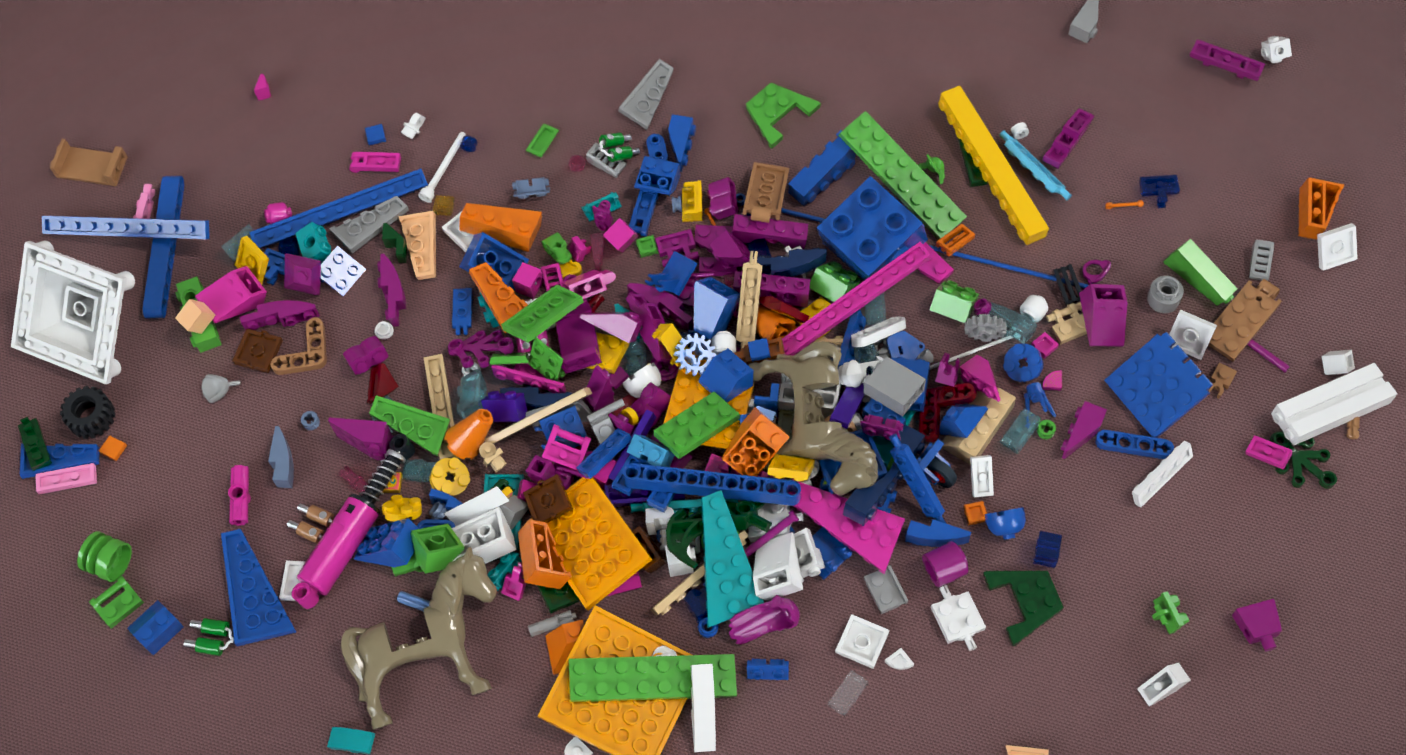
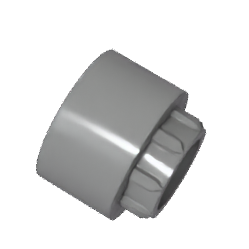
M1171 276L1156 278L1152 282L1147 295L1149 306L1159 313L1175 311L1184 293L1183 286L1176 278Z

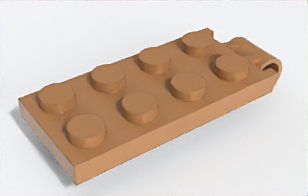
M754 162L743 215L749 213L751 214V220L766 223L770 222V218L780 220L789 168Z
M1265 279L1255 288L1252 286V281L1249 280L1213 323L1217 327L1208 346L1234 362L1280 306L1282 301L1279 299L1277 301L1274 300L1279 294L1280 289Z

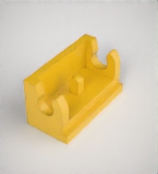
M701 180L685 182L683 187L686 188H682V222L703 221Z
M672 323L660 324L652 334V337L662 342L672 357L670 363L673 365L678 359L677 356H674V353L679 351L675 346L680 344L679 341L682 337Z

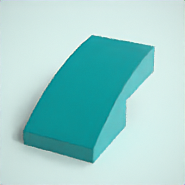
M332 727L327 747L332 750H347L352 753L370 754L375 733Z

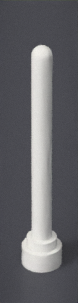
M460 132L429 185L421 189L418 196L422 201L430 203L434 198L435 187L466 137L464 132Z

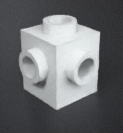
M1272 36L1267 41L1261 42V55L1264 60L1271 61V63H1279L1283 58L1292 56L1289 38Z

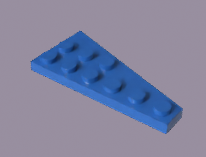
M238 529L221 533L235 645L241 646L296 633L291 620L242 530Z

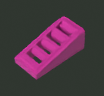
M559 263L541 267L546 292L555 285L562 287L561 282H563ZM557 272V275L547 277L546 275ZM554 279H558V280H559V281H557V282L548 283L549 280H554Z

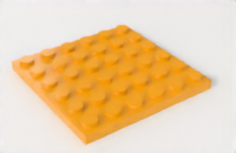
M595 605L537 717L611 755H660L687 698L570 702L568 660L575 658L652 656L653 652L660 646H666L674 650L677 656L691 654ZM656 653L653 656L661 655L663 653Z

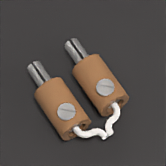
M300 503L297 507L298 510L306 513V518L323 526L329 527L334 520L333 513L315 505L308 507ZM289 520L287 523L288 527L296 530L297 535L316 544L319 543L324 535V530L304 521L298 524Z

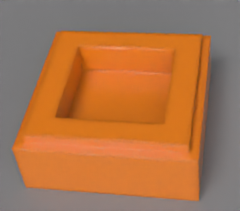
M109 435L99 449V452L117 461L127 445Z
M983 501L963 506L968 525L986 522L984 514H987Z

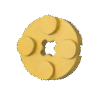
M444 458L433 466L430 484L433 489L456 497L469 484V471L458 458ZM447 473L454 476L453 482L445 479Z
M393 495L391 500L386 501L382 505V515H385V519L393 522L412 517V520L422 514L421 499L418 497L403 498L402 495Z

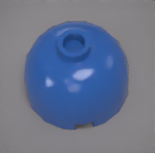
M1024 507L984 514L987 527L991 533L996 536H1003L1004 540L1016 538L1015 533L1020 532L1026 522Z

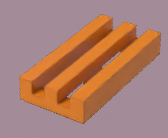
M960 224L936 242V247H941L942 252L946 251V255L951 256L973 240L975 233L965 225Z

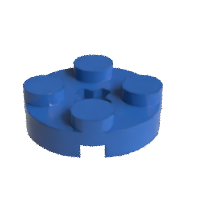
M1016 344L1006 353L1003 368L1007 375L1015 381L1028 382L1034 380L1043 369L1041 353L1032 345ZM1024 358H1027L1026 362L1028 363V366H1023L1021 368L1019 363L1020 359L1023 360Z

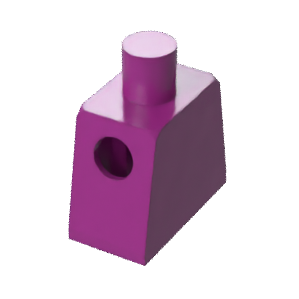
M1274 598L1235 610L1232 615L1233 619L1248 643L1261 642L1265 652L1277 648L1273 638L1280 634L1282 628Z

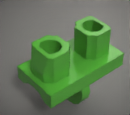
M1167 591L1163 592L1160 597L1153 601L1156 613L1152 615L1154 621L1160 620L1162 625H1165L1169 634L1175 633L1189 622L1186 613H1178L1176 609L1180 605L1177 595H1169Z

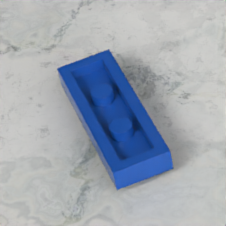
M617 428L576 467L582 475L591 479L618 452L627 446L632 437L629 433Z

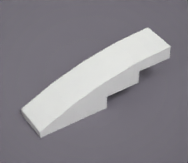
M691 665V717L694 752L716 751L713 665Z

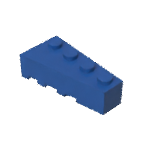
M839 136L833 143L829 141L825 145L826 149L820 156L815 155L810 162L809 168L804 167L789 182V194L803 206L808 202L814 201L821 191L827 190L834 180L837 181L847 169L850 170L855 165L856 153Z

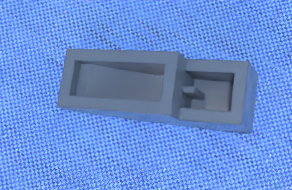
M275 426L268 460L274 469L272 480L278 488H293L294 464L292 453L279 426Z

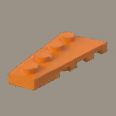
M487 262L469 269L470 276L501 328L502 323L528 306L523 299L521 300L514 293L515 291L510 286L508 287L502 281V278Z

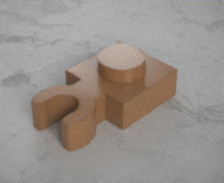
M1219 363L1210 379L1213 382V386L1208 391L1211 393L1213 389L1217 390V398L1219 399L1224 392V388L1228 390L1237 371Z

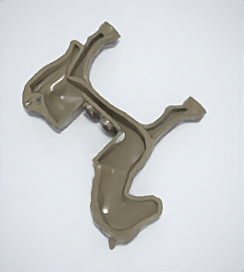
M815 342L805 347L796 355L778 354L774 360L766 359L760 363L753 362L748 366L754 370L753 382L761 380L766 374L777 372L786 375L793 385L794 417L791 439L776 454L801 456L815 460L832 459L842 462L830 483L831 490L839 496L855 488H867L876 483L878 479V464L876 454L871 449L869 443L848 432L847 429L842 428V424L839 422H825L821 412L824 400L821 394L813 391L839 385L837 368L842 355L839 346L831 342ZM773 458L767 463V465L761 471H768V467Z
M471 547L467 548L464 556L449 562L446 568L441 571L432 593V600L429 602V606L423 609L432 639L423 637L417 639L414 645L410 646V644L406 643L397 646V651H393L385 622L378 623L369 628L350 627L345 630L340 646L348 670L354 676L359 686V701L367 702V711L372 719L371 725L373 730L393 723L391 716L383 711L380 701V686L383 678L392 669L405 663L440 656L449 657L457 667L460 682L470 686L472 696L492 689L489 680L477 676L473 671L464 647L466 637L465 622L462 614L464 595L473 596L482 602H492L497 594L496 586L487 575L483 558L473 555ZM358 635H361V636L359 637L358 642H357V641H356V637H357Z

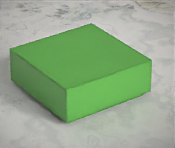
M654 235L636 239L641 258L658 254Z

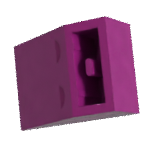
M1090 284L1079 293L1089 346L1123 347L1127 315V298L1124 285Z

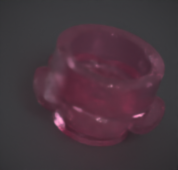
M574 155L570 158L568 165L571 171L580 172L584 170L586 161L582 156Z

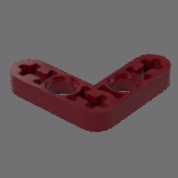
M963 383L956 384L954 387L943 386L927 389L924 412H920L919 432L925 435V442H935L939 437L940 407L970 403L976 399L977 391L972 384ZM948 392H953L952 398L944 399ZM929 412H934L933 418L925 419ZM928 426H930V429L933 431V432H930L929 436L926 435V434L929 433V427H928Z

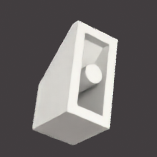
M1175 663L1166 666L1137 689L1148 706H1152L1173 694L1191 680L1181 665Z

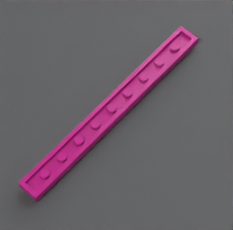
M921 242L911 247L782 338L785 354H797L932 259L931 254Z

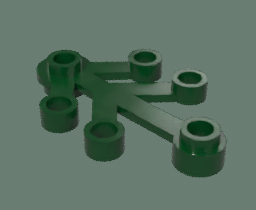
M1279 431L1271 435V442L1292 450L1293 478L1291 479V484L1294 487L1300 488L1305 482V478L1302 476L1301 465L1319 479V484L1323 488L1330 489L1335 485L1337 477L1333 472H1323L1308 460L1318 459L1322 463L1327 462L1331 456L1327 449H1321L1320 451L1296 450L1290 440L1285 437L1284 432ZM1313 437L1307 440L1311 445L1306 444L1305 441L1296 445H1301L1304 449H1311L1315 444V440ZM1276 440H1281L1283 444L1278 443ZM1321 454H1325L1327 458H1323ZM1286 464L1285 470L1275 467L1276 472L1282 475L1285 474L1289 469V464ZM1295 479H1299L1301 483H1297ZM1324 479H1327L1330 484L1325 483Z

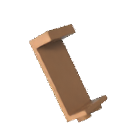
M62 138L60 145L57 146L55 157L50 163V169L56 178L117 186L128 156L122 147L115 146L113 153L70 147L66 139Z

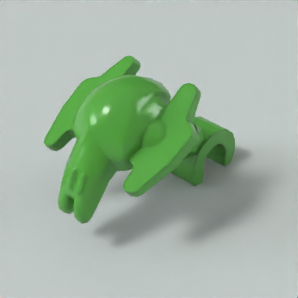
M927 154L928 159L926 163L923 162L917 165L922 170L928 169L933 173H938L940 184H943L945 178L943 161L938 157H931Z

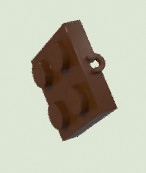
M246 329L232 361L235 365L269 373L271 369L270 363L276 357L283 340L281 337L270 335L264 330L258 332Z
M558 474L545 481L539 480L536 486L523 492L533 520L548 523L573 510L561 477Z

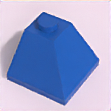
M971 404L952 406L941 420L939 433L941 435L967 438L988 408Z

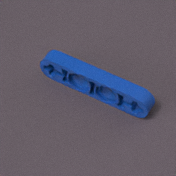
M1111 430L1099 431L1095 439L1097 447L1103 450L1158 459H1166L1174 450L1173 443L1167 439ZM1103 436L1108 440L1107 443H1103ZM1117 438L1115 445H1113V439ZM1127 439L1130 442V446H1121L1119 440ZM1139 443H1148L1150 449L1142 450L1139 447ZM1162 446H1166V453H1164L1163 449H1161Z

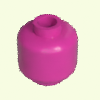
M284 202L269 204L267 209H264L266 223L273 224L292 217L291 208H287Z

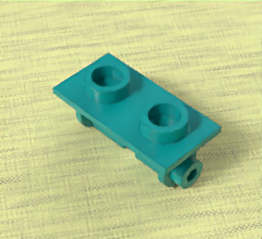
M610 192L609 195L592 203H586L581 208L589 222L595 220L592 207H598L603 200L610 202L611 212L621 208L622 205L618 200V194Z
M510 552L502 556L500 563L487 574L496 586L497 592L503 588L506 573L512 574L514 566H518L519 562L522 563L518 553Z

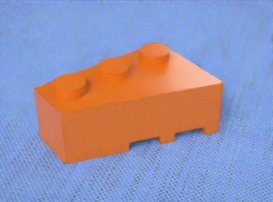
M529 519L518 531L524 583L561 589L572 577L570 571H566L562 563L564 561L563 556L559 555L555 548L557 543L548 524Z

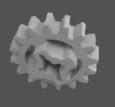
M979 314V317L972 316V319H967L964 331L969 338L974 337V340L981 339L982 342H992V339L999 340V337L1004 338L1007 326L1002 318L997 319V316L990 317L989 314Z

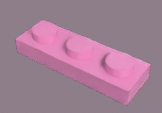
M94 463L36 474V492L38 494L97 484L96 465Z

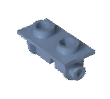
M545 177L532 178L533 185L530 186L528 179L516 180V182H512L513 190H517L514 191L513 197L524 199L528 198L529 195L535 194L537 197L546 196L547 193H550V187H546L549 186V179H545Z

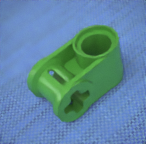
M558 232L541 241L545 251L557 263L565 264L571 260L572 255L566 248L567 243Z

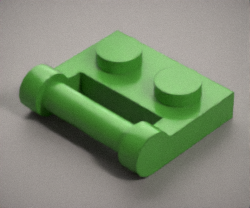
M120 576L115 584L96 599L92 598L89 601L111 629L144 603L123 576ZM121 588L125 589L123 593L102 608L101 604Z

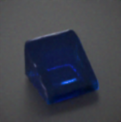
M297 237L280 241L279 252L299 256Z

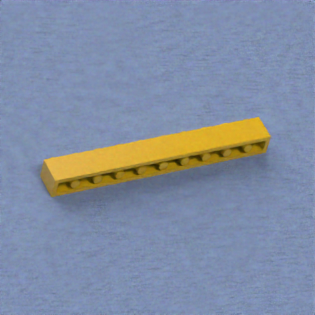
M959 85L942 92L938 102L939 108L945 112L949 124L953 125L957 137L964 143L966 152L971 154L973 163L976 167H979L984 181H988L992 194L998 198L1001 209L1006 211L1009 222L1017 229L1019 238L1026 245L1045 238L1049 230L1048 225L961 86Z

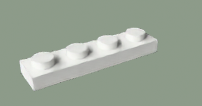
M1183 441L1179 446L1175 447L1173 452L1166 459H1163L1154 471L1150 472L1140 484L1135 486L1132 495L1137 506L1142 507L1193 457L1190 443Z

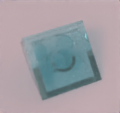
M475 369L462 377L461 384L457 387L460 403H457L456 409L457 414H460L462 420L478 409H483L481 400L487 396V384L480 369Z

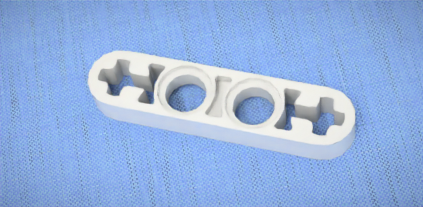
M892 317L851 335L852 346L865 347L906 328L905 317Z

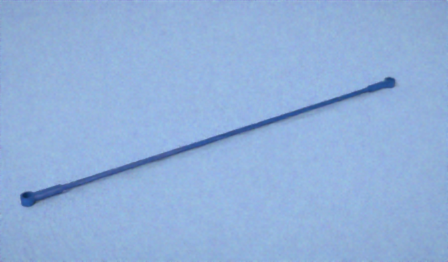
M742 193L736 194V199H743L742 201L737 200L738 206H743L746 199L745 195ZM784 208L781 210V213L821 223L825 220L824 218ZM929 245L934 251L947 253L946 251L942 252L940 247L937 248L936 246ZM960 252L952 254L953 256L1056 281L1055 276ZM1061 278L1062 283L1066 284L1064 278ZM1078 282L1080 288L1085 289L1089 286L1088 284Z

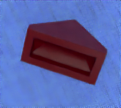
M384 363L371 368L367 399L369 404L374 402L376 395L383 397L399 387Z

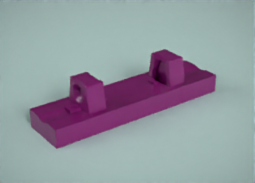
M1198 39L1189 56L1203 61L1205 66L1209 67L1211 64L1236 73L1238 78L1243 79L1247 77L1258 81L1265 66V63Z

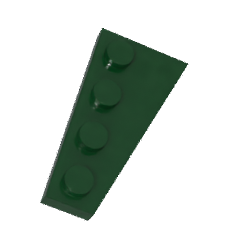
M568 582L561 589L537 585L550 614L580 602V599Z

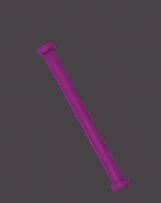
M790 511L785 519L744 550L746 556L749 557L794 521H799L798 516L793 511Z

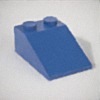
M482 232L473 236L459 267L469 272V269L487 262L502 278V281L515 291L512 280L521 264H527L529 259Z

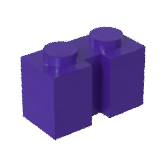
M492 391L481 400L483 409L488 410L492 414L493 422H519L526 417L527 406L524 393L508 391L504 395V393H499V391Z

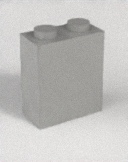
M887 356L882 362L879 361L876 364L874 372L871 375L868 374L863 381L865 395L879 401L882 405L901 416L905 415L924 392L926 383L925 378Z

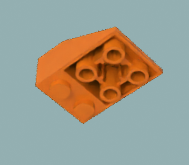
M755 407L741 423L721 459L741 475L757 476L790 437L782 428Z

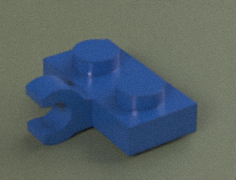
M267 248L264 254L269 258L267 265L269 270L264 278L268 279V284L274 285L278 274L284 275L285 254Z

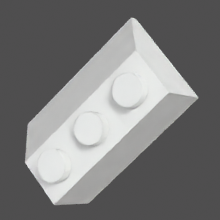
M500 507L452 528L465 546L464 550L453 561L464 556L468 547L472 548L473 555L482 557L485 564L516 550L513 533Z

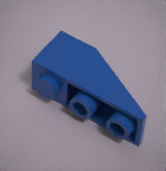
M672 114L668 127L669 140L676 162L680 164V172H682L684 165L687 166L688 163L687 152L688 150L691 151V137L695 136L696 125H694L692 117Z

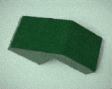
M383 223L382 240L385 248H396L398 262L407 263L405 239L389 224Z

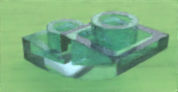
M250 224L242 228L235 236L221 246L232 261L237 257L241 237L248 236L252 240L249 232L254 231Z
M883 292L864 306L866 307V325H875L886 320Z
M642 337L631 342L624 354L628 359L625 372L629 376L646 365V344Z
M423 459L406 460L402 478L404 480L430 483L431 470L437 462H425Z

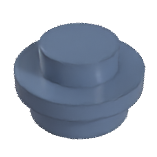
M437 502L432 506L429 511L432 520H441L445 517L444 513L447 512L446 504Z

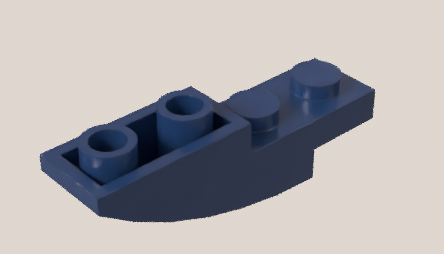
M827 249L789 250L788 257H757V263L763 266L762 274L794 277L809 272L825 263Z
M530 386L526 388H500V393H504V395L508 391L524 393L527 412L554 404L573 394L571 392L540 394L539 387Z

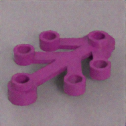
M481 330L464 341L454 339L448 344L449 354L458 356L464 368H470L474 364L472 357L467 356L465 352L471 351L478 359L480 367L485 368L490 365V360L482 351L500 350L504 354H510L514 351L512 339L504 337L501 330H495L488 336L485 331ZM491 341L498 342L494 344H488Z

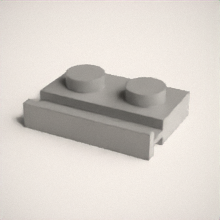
M891 565L886 569L885 575L878 570L864 576V581L881 614L908 603V599Z

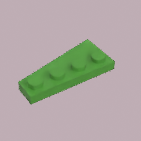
M377 395L369 412L370 416L378 421L387 422L391 429L406 435L409 440L438 457L450 419Z

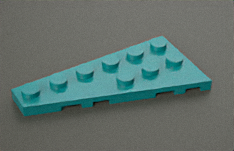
M721 490L701 498L705 553V587L707 595L706 609L708 616L707 628L727 621L745 609L764 603L763 599L756 596L753 572Z

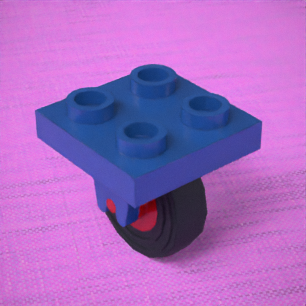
M938 439L935 444L930 442L922 455L917 459V462L930 483L933 485L938 484L944 488H951L957 481V475L950 467L951 464L938 454L944 445Z

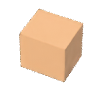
M189 299L176 316V319L187 331L202 334L215 317V314L204 302Z

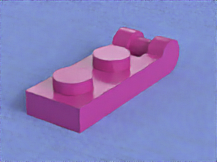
M353 152L349 170L355 173L359 171L399 172L401 155L400 153Z

